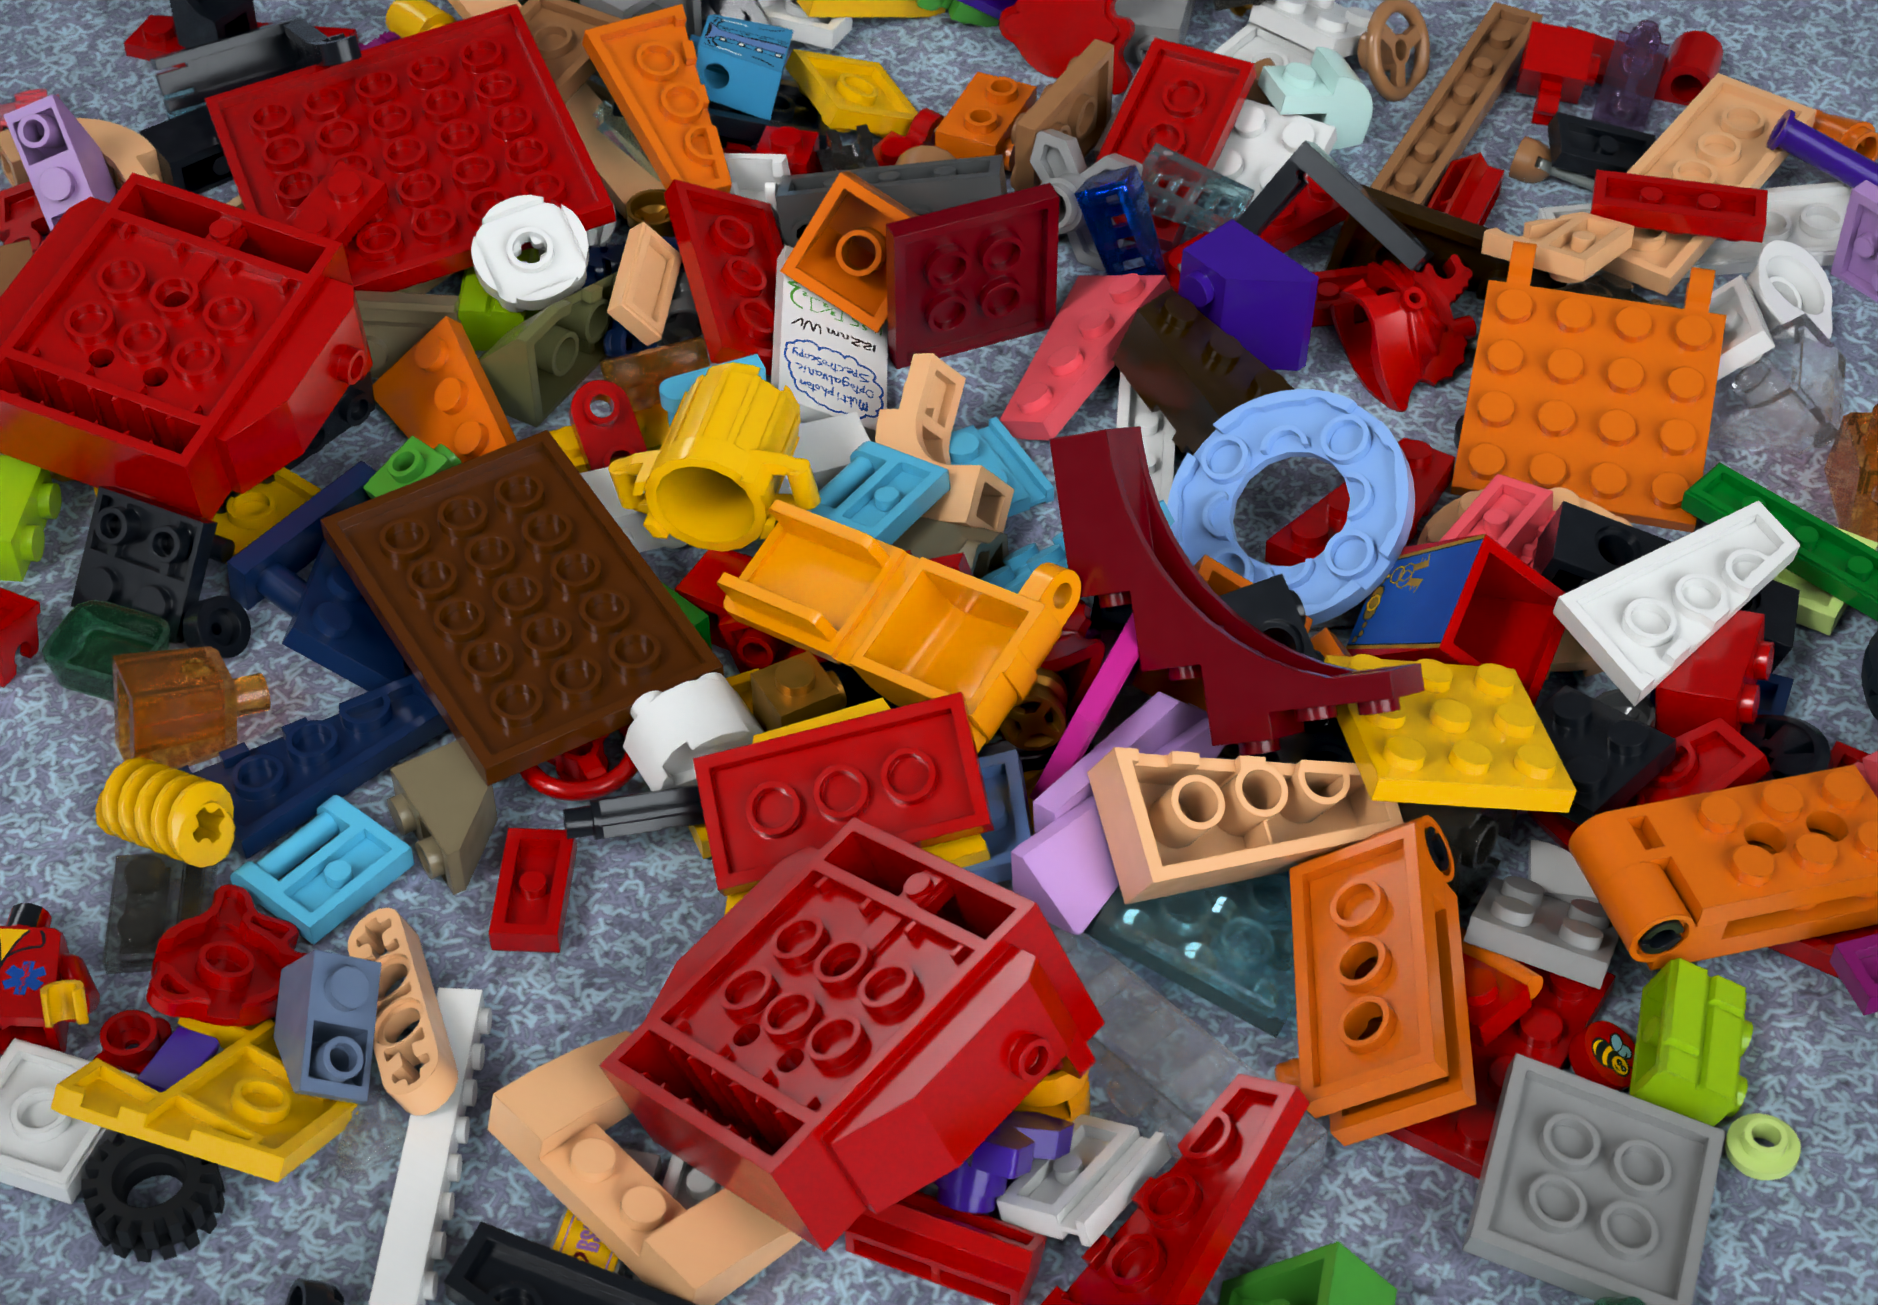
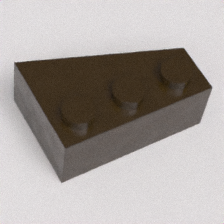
M1172 288L1137 310L1112 359L1151 412L1161 410L1174 427L1176 433L1172 440L1182 453L1191 450L1194 454L1201 444L1216 430L1212 424L1234 408L1266 394L1294 390L1283 376L1268 368L1246 350L1235 337L1224 332L1197 310L1191 301L1181 297Z

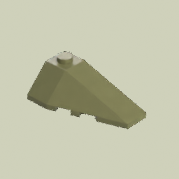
M618 271L546 307L509 330L496 344L481 354L478 359L505 415L538 427L607 357L603 348V339L605 333L612 329L611 324L615 320L607 313Z

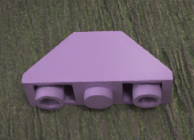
M57 95L47 96L3 115L50 232L69 207L89 197L109 203L116 195L117 189L100 147Z

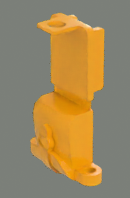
M775 499L768 509L778 522L738 578L724 572L717 581V585L727 594L723 602L724 608L736 621L803 650H810L811 653L838 665L843 663L852 667L871 688L899 707L962 692L966 699L977 753H979L984 744L990 742L1013 706L1023 703L1037 682L1038 675L1036 672L1062 635V627L1075 610L1081 594V581L1077 573L1051 562L1039 565L1017 594L924 557L918 558L907 554L905 550L877 540L869 534Z

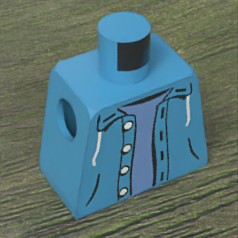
M715 14L708 15L702 36L687 33L689 40H693L697 55V72L700 83L705 84L709 100L762 119L770 120L793 30Z

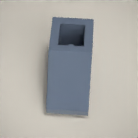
M315 949L281 969L274 1041L294 1093L359 1105L368 1102L381 962Z

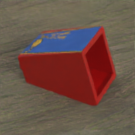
M1486 534L1407 546L1403 548L1399 558L1384 581L1366 598L1346 649L1352 657L1357 654H1368L1388 660L1418 661L1420 659H1434L1444 664L1470 666L1493 663L1515 669L1533 706H1535L1565 630V626L1553 614L1558 597L1565 594V592Z

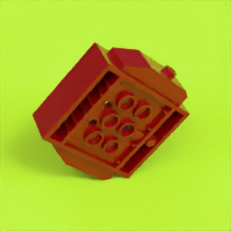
M133 172L109 203L89 197L69 207L0 297V453L98 489L99 486H115L212 520L231 491L244 494L304 454L347 388L363 380L373 366L343 243ZM157 383H163L159 386H153Z
M853 817L820 850L809 845L783 858L674 965L644 1022L599 1066L654 1142L825 1252L867 1208L877 1214L957 1169L1051 1070L1061 1069L1080 1079L1096 1063V1059L1087 1042L1105 1022L1036 902Z

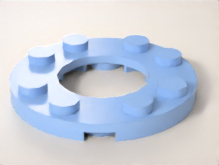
M1315 389L1285 390L1263 395L1234 408L1212 424L1216 430L1201 444L1193 456L1187 453L1180 464L1172 483L1167 504L1175 521L1170 528L1191 564L1194 566L1206 554L1252 583L1283 574L1289 590H1293L1302 601L1306 616L1313 619L1311 626L1329 621L1347 612L1367 598L1384 581L1408 541L1415 512V489L1410 465L1388 427L1371 413L1359 407L1354 400L1336 393ZM1290 457H1314L1334 466L1346 481L1350 503L1345 525L1340 532L1336 533L1328 541L1325 550L1314 559L1307 558L1305 562L1293 566L1266 565L1247 556L1237 542L1233 520L1237 500L1249 480L1266 466Z

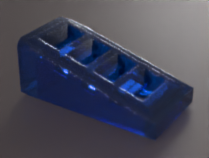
M1131 165L1088 178L1074 194L1106 274L1125 275L1136 273L1138 275H1165L1168 279L1146 191L1137 166ZM1117 194L1119 199L1107 202L1106 197ZM1125 214L1127 222L1113 225L1111 217ZM1134 236L1135 244L1119 248L1117 240ZM1142 257L1144 266L1125 270L1124 261Z

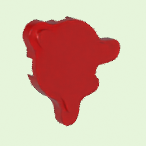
M1017 0L1014 5L1002 11L999 18V28L1003 37L1015 44L1026 62L1036 71L1048 77L1059 78L1067 69L1071 59L1075 56L1079 57L1097 39L1114 45L1112 94L1117 95L1126 92L1133 79V74L1124 59L1123 52L1135 32V24L1131 18L1120 16L1116 13L1115 3L1117 0Z
M232 884L223 885L214 892L211 907L206 912L179 922L166 930L161 936L151 968L152 979L149 982L146 999L153 1009L171 1017L191 1018L218 1026L241 1027L255 1025L276 1016L281 969L308 953L294 950L299 938V931L296 925L286 920L259 913L254 907L250 893L243 887Z

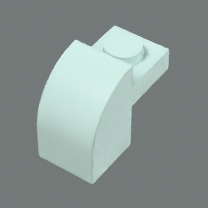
M1316 47L1311 65L1292 62L1286 66H1263L1258 86L1280 115L1296 114L1336 127L1337 140L1332 149H1343L1363 144L1373 112L1372 97L1366 86L1339 53L1329 48Z

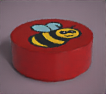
M1596 1021L1572 1037L1569 1044V1058L1573 1071L1577 1076L1620 1092L1630 1087L1635 1044L1624 1030L1608 1021Z

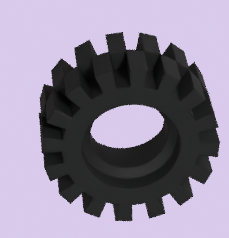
M119 1133L123 1144L118 1147L107 1139L98 1147L102 1161L90 1158L85 1167L88 1179H82L81 1182L83 1201L93 1230H95L98 1240L104 1247L111 1244L114 1254L124 1259L133 1249L137 1262H151L152 1250L160 1249L163 1259L168 1260L177 1257L173 1245L183 1241L190 1251L200 1244L197 1233L198 1229L208 1234L212 1233L217 1226L214 1213L223 1214L225 1206L223 1197L225 1188L217 1163L123 1133ZM169 1175L175 1177L183 1184L181 1189L171 1199L162 1204L152 1207H134L127 1204L128 1195L133 1187L147 1178Z

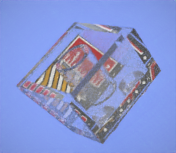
M1804 313L1769 331L1775 347L1765 352L1755 364L1747 368L1737 369L1717 381L1708 443L1800 456L1812 449H1821L1842 435L1846 358L1808 315Z

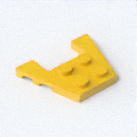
M180 1017L178 1024L189 1030L216 1038L219 1041L220 1047L224 1048V1050L164 1092H158L96 1058L57 1084L51 1104V1109L60 1114L277 1183L343 1132L356 1117L360 1106L354 1103L294 1093L274 1041L275 1022L271 1019L255 1025L235 1027L218 1026L191 1018Z

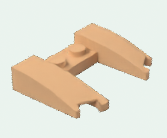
M624 1031L578 1047L533 1069L493 1093L487 1130L647 1286L696 1305H715L803 1239L726 1188L686 1210L605 1132L633 1112L599 1065L631 1032Z

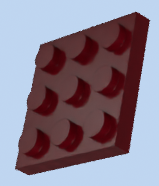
M1051 183L886 224L888 356L896 370L910 366L913 354L933 353L938 358L1050 329L1056 318L1059 195Z

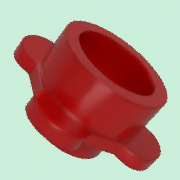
M141 1010L119 1012L103 1024L99 1034L102 1052L97 1054L94 1059L98 1058L116 1069L140 1075L171 1036V1025L167 1020L153 1018L150 1014ZM131 1044L139 1045L135 1048L127 1049V1047Z

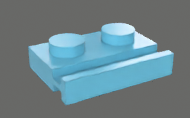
M997 416L989 419V426L977 430L974 425L951 433L949 454L952 465H982L1015 489L1008 517L1027 511L1035 505L1054 501L1053 485Z

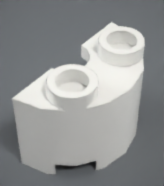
M711 672L697 680L683 682L664 692L649 691L639 697L631 707L630 714L634 721L628 728L623 748L651 791L698 785L693 758L752 744L753 736L765 731L738 692L730 686L726 678L721 673Z

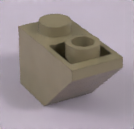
M456 740L390 768L395 796L387 799L391 817L402 835L413 832L419 840L415 842V849L427 876L431 880L442 876L453 895L467 889L498 820L493 785H486Z

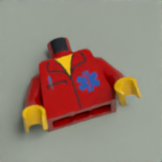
M19 903L13 906L6 926H0V1055H3L14 1038L65 1053L69 1022H77L78 1025L88 1024V1015L96 1010L100 1003V994L84 960L79 956L69 953L61 931L50 928L52 922L50 913L43 907L32 903Z

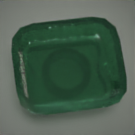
M90 600L78 604L67 614L46 641L42 653L45 663L58 680L60 686L114 703L131 705L138 703L149 692L151 680L168 666L171 659V631L168 622L159 616L106 601Z

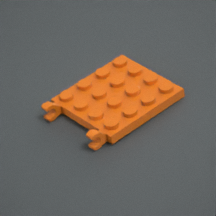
M1513 241L1507 282L1488 281L1450 494L1462 496L1470 491L1483 490L1497 474H1501L1546 489L1556 487L1569 489L1576 493L1578 497L1590 501L1615 516L1626 519L1630 523L1694 532L1697 517L1683 510L1681 504L1684 492L1702 478L1704 472L1726 315L1709 313L1716 270L1691 267L1684 307L1682 309L1530 286L1537 244Z

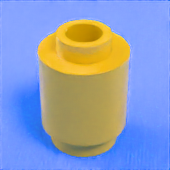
M395 0L386 13V26L388 30L392 33L395 32L401 38L457 22L453 16L427 0Z

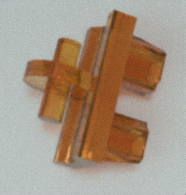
M702 337L599 361L604 380L613 382L624 390L634 412L653 408V405L661 403L659 386L665 379L710 366L705 339Z

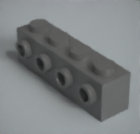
M1003 155L782 176L775 198L783 246L787 245L794 248L840 172L851 171L918 215L1007 194Z

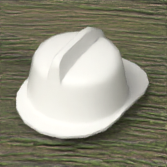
M1774 240L1764 245L1759 254L1757 265L1747 277L1746 282L1754 293L1770 334L1774 336H1791L1795 334L1808 342L1818 344L1828 341L1833 330L1831 312L1833 301L1832 287L1825 271L1813 256L1794 243Z

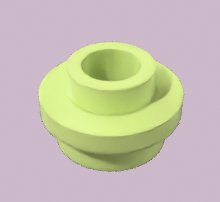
M1754 1113L1744 1115L1731 1124L1725 1139V1151L1730 1162L1746 1176L1757 1180H1776L1789 1175L1795 1169L1801 1154V1144L1795 1131L1781 1119L1767 1114ZM1754 1138L1768 1140L1771 1143H1773L1774 1146H1762L1758 1144L1754 1140Z

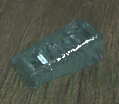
M1155 143L1142 164L1143 171L1136 196L1129 198L1127 204L1149 214L1210 233V227L1218 228L1231 219L1237 221L1254 197L1255 190ZM1161 178L1170 181L1166 189L1157 186ZM1181 185L1190 187L1184 198L1176 195ZM1201 191L1210 194L1203 207L1194 204ZM1221 198L1232 200L1223 217L1213 213Z

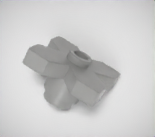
M1054 129L1038 132L1030 163L1042 181L1040 185L1051 183L1059 195L1058 236L1064 233L1068 234L1078 262L1100 271L1111 269L1118 263L1124 237L1106 207L1136 196L1143 171L1142 164L1113 153L1104 156L1087 168L1077 138Z

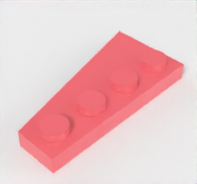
M1129 273L1125 275L1078 276L999 419L1013 437L1025 440L1049 441V439L1055 438L1115 366L1112 359L1137 310L1171 288L1165 275Z

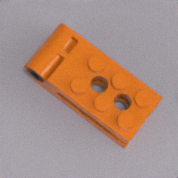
M1855 764L1603 812L1583 822L1573 832L1568 843L1570 853L1630 956L1638 962L1647 963L1651 971L1662 969L1671 959L1681 958L1691 963L1878 924V798Z
M1424 815L1375 833L1365 840L1289 868L1300 1090L1310 1102L1307 1111L1315 1119L1329 1115L1330 1133L1343 1146H1348L1476 1105L1457 894L1447 884L1453 880L1455 868L1450 846L1439 824L1431 816Z

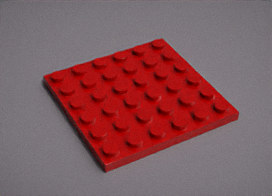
M517 3L360 51L362 57L349 62L326 67L312 65L204 98L244 210L284 223L339 160L386 182L389 198L374 212L371 219L348 245L344 246L354 290L395 292L473 267L471 246L473 238H476L477 231L482 226L483 217L496 204L515 196H540L544 198L545 203L554 204L561 208L562 204L577 215L585 231L616 221L613 203ZM531 242L521 245V251L534 248Z

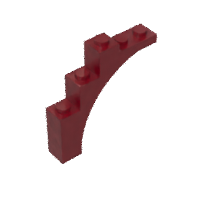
M1141 426L1104 429L1049 439L1068 569L1076 572L1080 578V598L1098 595L1100 608L1132 604L1141 672L1168 669L1169 681L1202 677L1212 746L1238 744L1239 752L1242 756L1281 750L1279 738L1304 732L1303 722L1337 717V705L1357 703L1359 715L1380 714L1401 710L1399 697L1425 691L1421 663L1355 670L1325 663L1294 651L1265 635L1226 604L1191 564L1168 524L1149 474Z

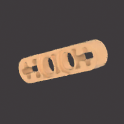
M391 908L377 909L361 919L351 931L348 939V953L351 957L381 962L373 1049L383 1086L388 1094L407 1113L415 1116L426 1115L437 1110L452 1095L458 1082V1070L419 936L396 910ZM385 948H386V950H387L389 953H386V954L382 955V954L384 953ZM406 976L405 980L395 991L385 996L393 984ZM419 1021L418 1025L415 1027L412 1033H410L403 1040L396 1043L399 1036L407 1027H409L412 1023ZM423 1063L424 1065L420 1068L419 1072L414 1066Z

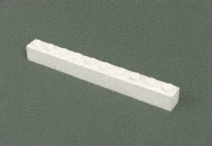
M438 987L436 997L457 1066L458 1082L452 1095L437 1110L426 1115L415 1116L410 1114L368 1305H426V1300L436 1299L438 1273L433 1271L434 1261L443 1260L445 1256L446 1232L441 1231L443 1220H451L453 1217L454 1193L449 1192L451 1181L459 1182L461 1178L462 1155L457 1154L458 1145L467 1144L469 1139L470 1119L469 1116H465L466 1106L474 1107L476 1104L477 1080L472 1079L474 1070L483 1069L485 1046L484 1043H480L481 1034L489 1035L492 1025L491 1008H485L482 990Z

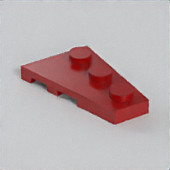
M1719 717L1676 737L1675 760L1620 809L1754 784L1771 768L1763 752ZM1527 810L1529 816L1561 848L1570 852L1568 843L1573 832L1580 826L1579 824L1556 812Z

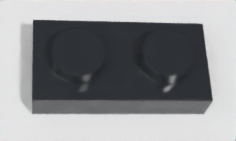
M1557 112L1547 126L1552 167L1594 177L1596 169L1627 173L1656 141L1655 135L1561 112Z

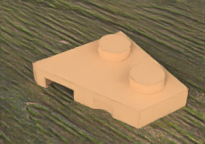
M1577 212L1561 215L1556 219H1540L1525 222L1523 236L1511 235L1498 228L1487 229L1484 231L1481 253L1510 261L1513 241L1537 244L1533 268L1549 272V276L1556 281L1578 283L1585 281L1631 248L1635 226L1586 212Z

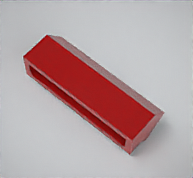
M1481 152L1451 161L1427 207L1484 226L1501 193L1505 170L1488 166Z
M919 1191L914 1192L877 1214L867 1208L845 1231L847 1252L994 1305L1024 1304L1038 1274L1047 1239L1044 1235L981 1213H968L945 1207L936 1200V1197Z

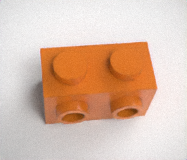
M977 72L935 130V146L948 151L956 159L1003 155L1004 170L1012 172L1015 166V145L1011 142L1012 128L1017 117L1023 112L1026 113L1036 102L1037 86L1017 82L1009 77H997Z

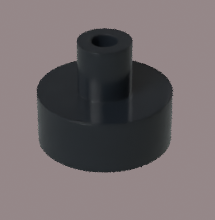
M214 596L195 602L187 610L183 619V636L188 648L198 658L209 662L232 658L243 652L248 645L251 635L250 620L245 609L235 599L228 596Z

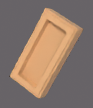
M642 222L629 229L607 313L642 343L649 346L662 339L682 258L673 246L645 222Z

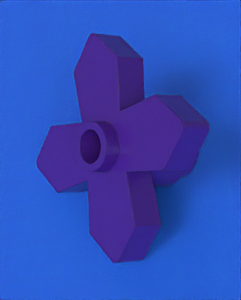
M1012 1111L957 1169L933 1182L938 1186L936 1200L945 1207L962 1212L989 1213L994 1211L997 1197L1005 1194L1007 1179H1016L1030 1172L1033 1158L1055 1160L1070 1153L1074 1123L1039 1112Z

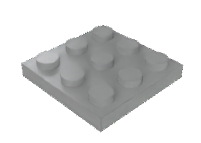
M1516 1053L1507 1067L1462 1251L1605 1305H1692L1725 1131Z

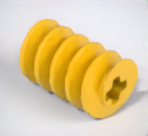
M143 757L127 759L114 769L107 779L104 789L99 794L95 807L96 824L106 834L116 836L119 839L132 842L135 845L148 848L154 852L200 868L216 865L226 858L235 839L234 805L230 793L222 784Z

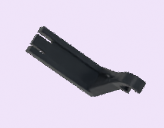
M294 17L154 57L150 61L154 70H161L181 63L186 65L155 74L162 96L193 88L194 92L163 100L166 111L174 112L204 103V98L312 65L323 67L337 65L358 59L362 55L356 35L345 37L343 33L327 37L304 19Z
M1306 140L1236 221L1259 237L1309 184L1305 179L1307 174L1411 271L1414 269L1420 271L1435 255L1420 237H1416L1316 143ZM1210 227V232L1215 230L1216 227ZM1178 264V269H1179L1180 272H1181V264Z

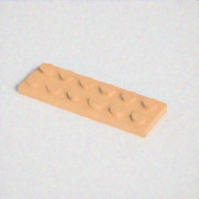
M1717 73L1627 173L1760 189L1789 155V153L1778 147L1773 151L1766 147L1769 136L1781 116L1788 109L1796 112L1795 119L1813 128L1817 110ZM1634 227L1631 248L1600 270L1636 283L1644 289L1668 296L1718 237L1686 233L1670 234L1662 230Z

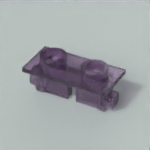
M1641 20L1638 26L1631 29L1630 33L1618 31L1591 120L1639 132L1644 131L1670 46L1661 42L1662 35L1659 32V25L1654 21Z

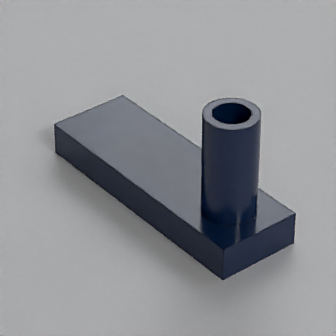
M361 460L227 561L230 597L239 602L246 610L251 609L266 598L290 617H293L306 585V581L296 573L316 559L324 540L320 519L371 500L363 487L377 471Z

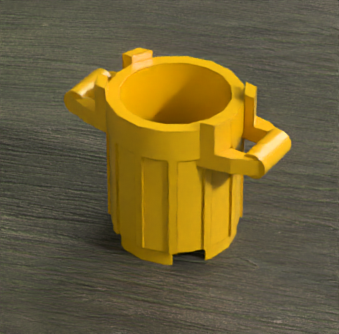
M731 362L710 367L705 376L702 374L697 377L688 392L685 391L660 450L634 453L625 458L617 459L609 465L608 470L621 506L624 509H632L647 514L643 526L655 538L667 539L670 534L674 538L696 548L721 552L742 549L759 537V540L766 539L778 522L768 511L775 499L804 510H811L817 507L821 498L810 462L805 458L793 457L800 439L798 434L801 419L800 405L788 386L785 385L782 391L778 390L772 384L761 379V376H758L761 368L754 365ZM785 475L788 477L793 494H778Z

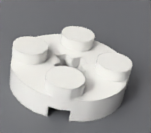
M521 195L506 199L496 204L486 213L482 219V226L477 231L476 238H473L471 253L477 279L484 290L490 296L497 299L504 309L510 312L517 313L524 310L545 309L551 304L578 291L585 284L589 261L587 234L577 215L562 204L561 208L554 204L545 203L543 197L535 195ZM531 242L535 249L544 247L547 252L543 253L540 256V261L536 263L521 262L516 258L522 254L521 245Z

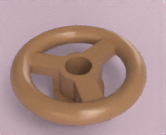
M1384 0L1380 3L1370 18L1367 31L1361 35L1358 42L1357 55L1360 66L1369 74L1376 91L1387 101L1396 102L1407 97L1423 81L1428 72L1430 41L1427 26L1419 9L1409 0ZM1393 13L1402 14L1409 24L1402 34H1395L1386 24V21ZM1414 46V64L1410 77L1406 82L1405 64L1408 61L1410 49ZM1385 72H1390V81L1388 80Z

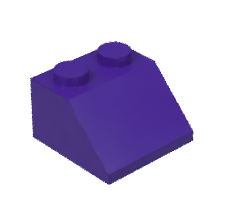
M1233 219L1183 249L1178 291L1181 297L1191 301L1197 310L1224 332L1235 337L1246 350L1271 370L1299 371L1306 366L1319 281L1317 275Z

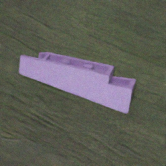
M1158 691L1033 801L1034 835L1011 851L1013 892L1036 902L1045 919L1051 924L1073 935L1083 933L1119 886L1087 772L1114 747L1137 748L1139 753L1168 755L1171 751L1197 752L1203 758H1217L1226 745L1212 746L1206 710Z

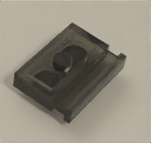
M160 853L116 856L103 954V965L106 974L151 971L158 941L165 931L185 919L201 915L211 907L213 895L216 891L218 863L213 866L200 868Z

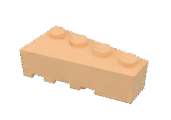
M1114 747L1087 772L1125 905L1290 871L1289 868L1299 863L1365 840L1375 833L1404 823L1398 802L1371 801L1356 763L1301 760L1297 764L1266 762V757L1242 755L1233 760L1203 758L1197 752L1171 751L1168 755L1139 753L1137 748Z

